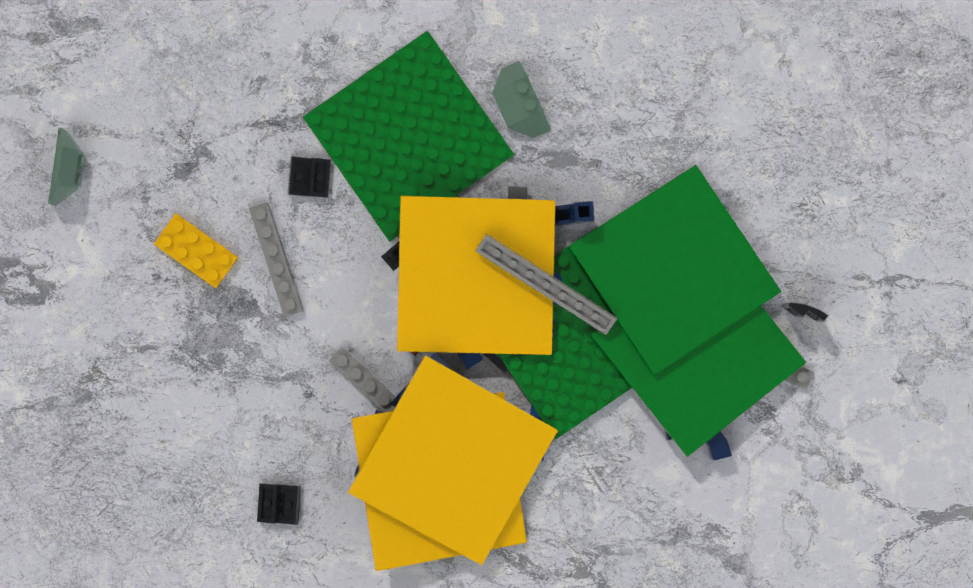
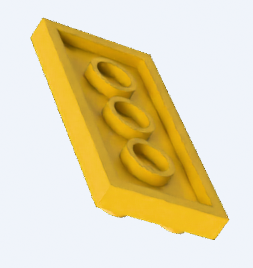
M175 213L154 242L155 246L216 289L239 258L177 213Z

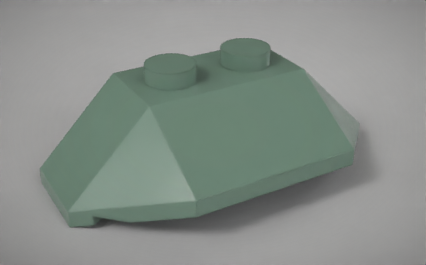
M520 61L502 68L492 94L507 127L531 138L550 131L544 111Z
M58 128L48 204L57 206L78 190V185L82 183L80 170L85 162L83 151L68 131L63 128Z

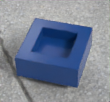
M457 353L466 369L483 360L480 353Z

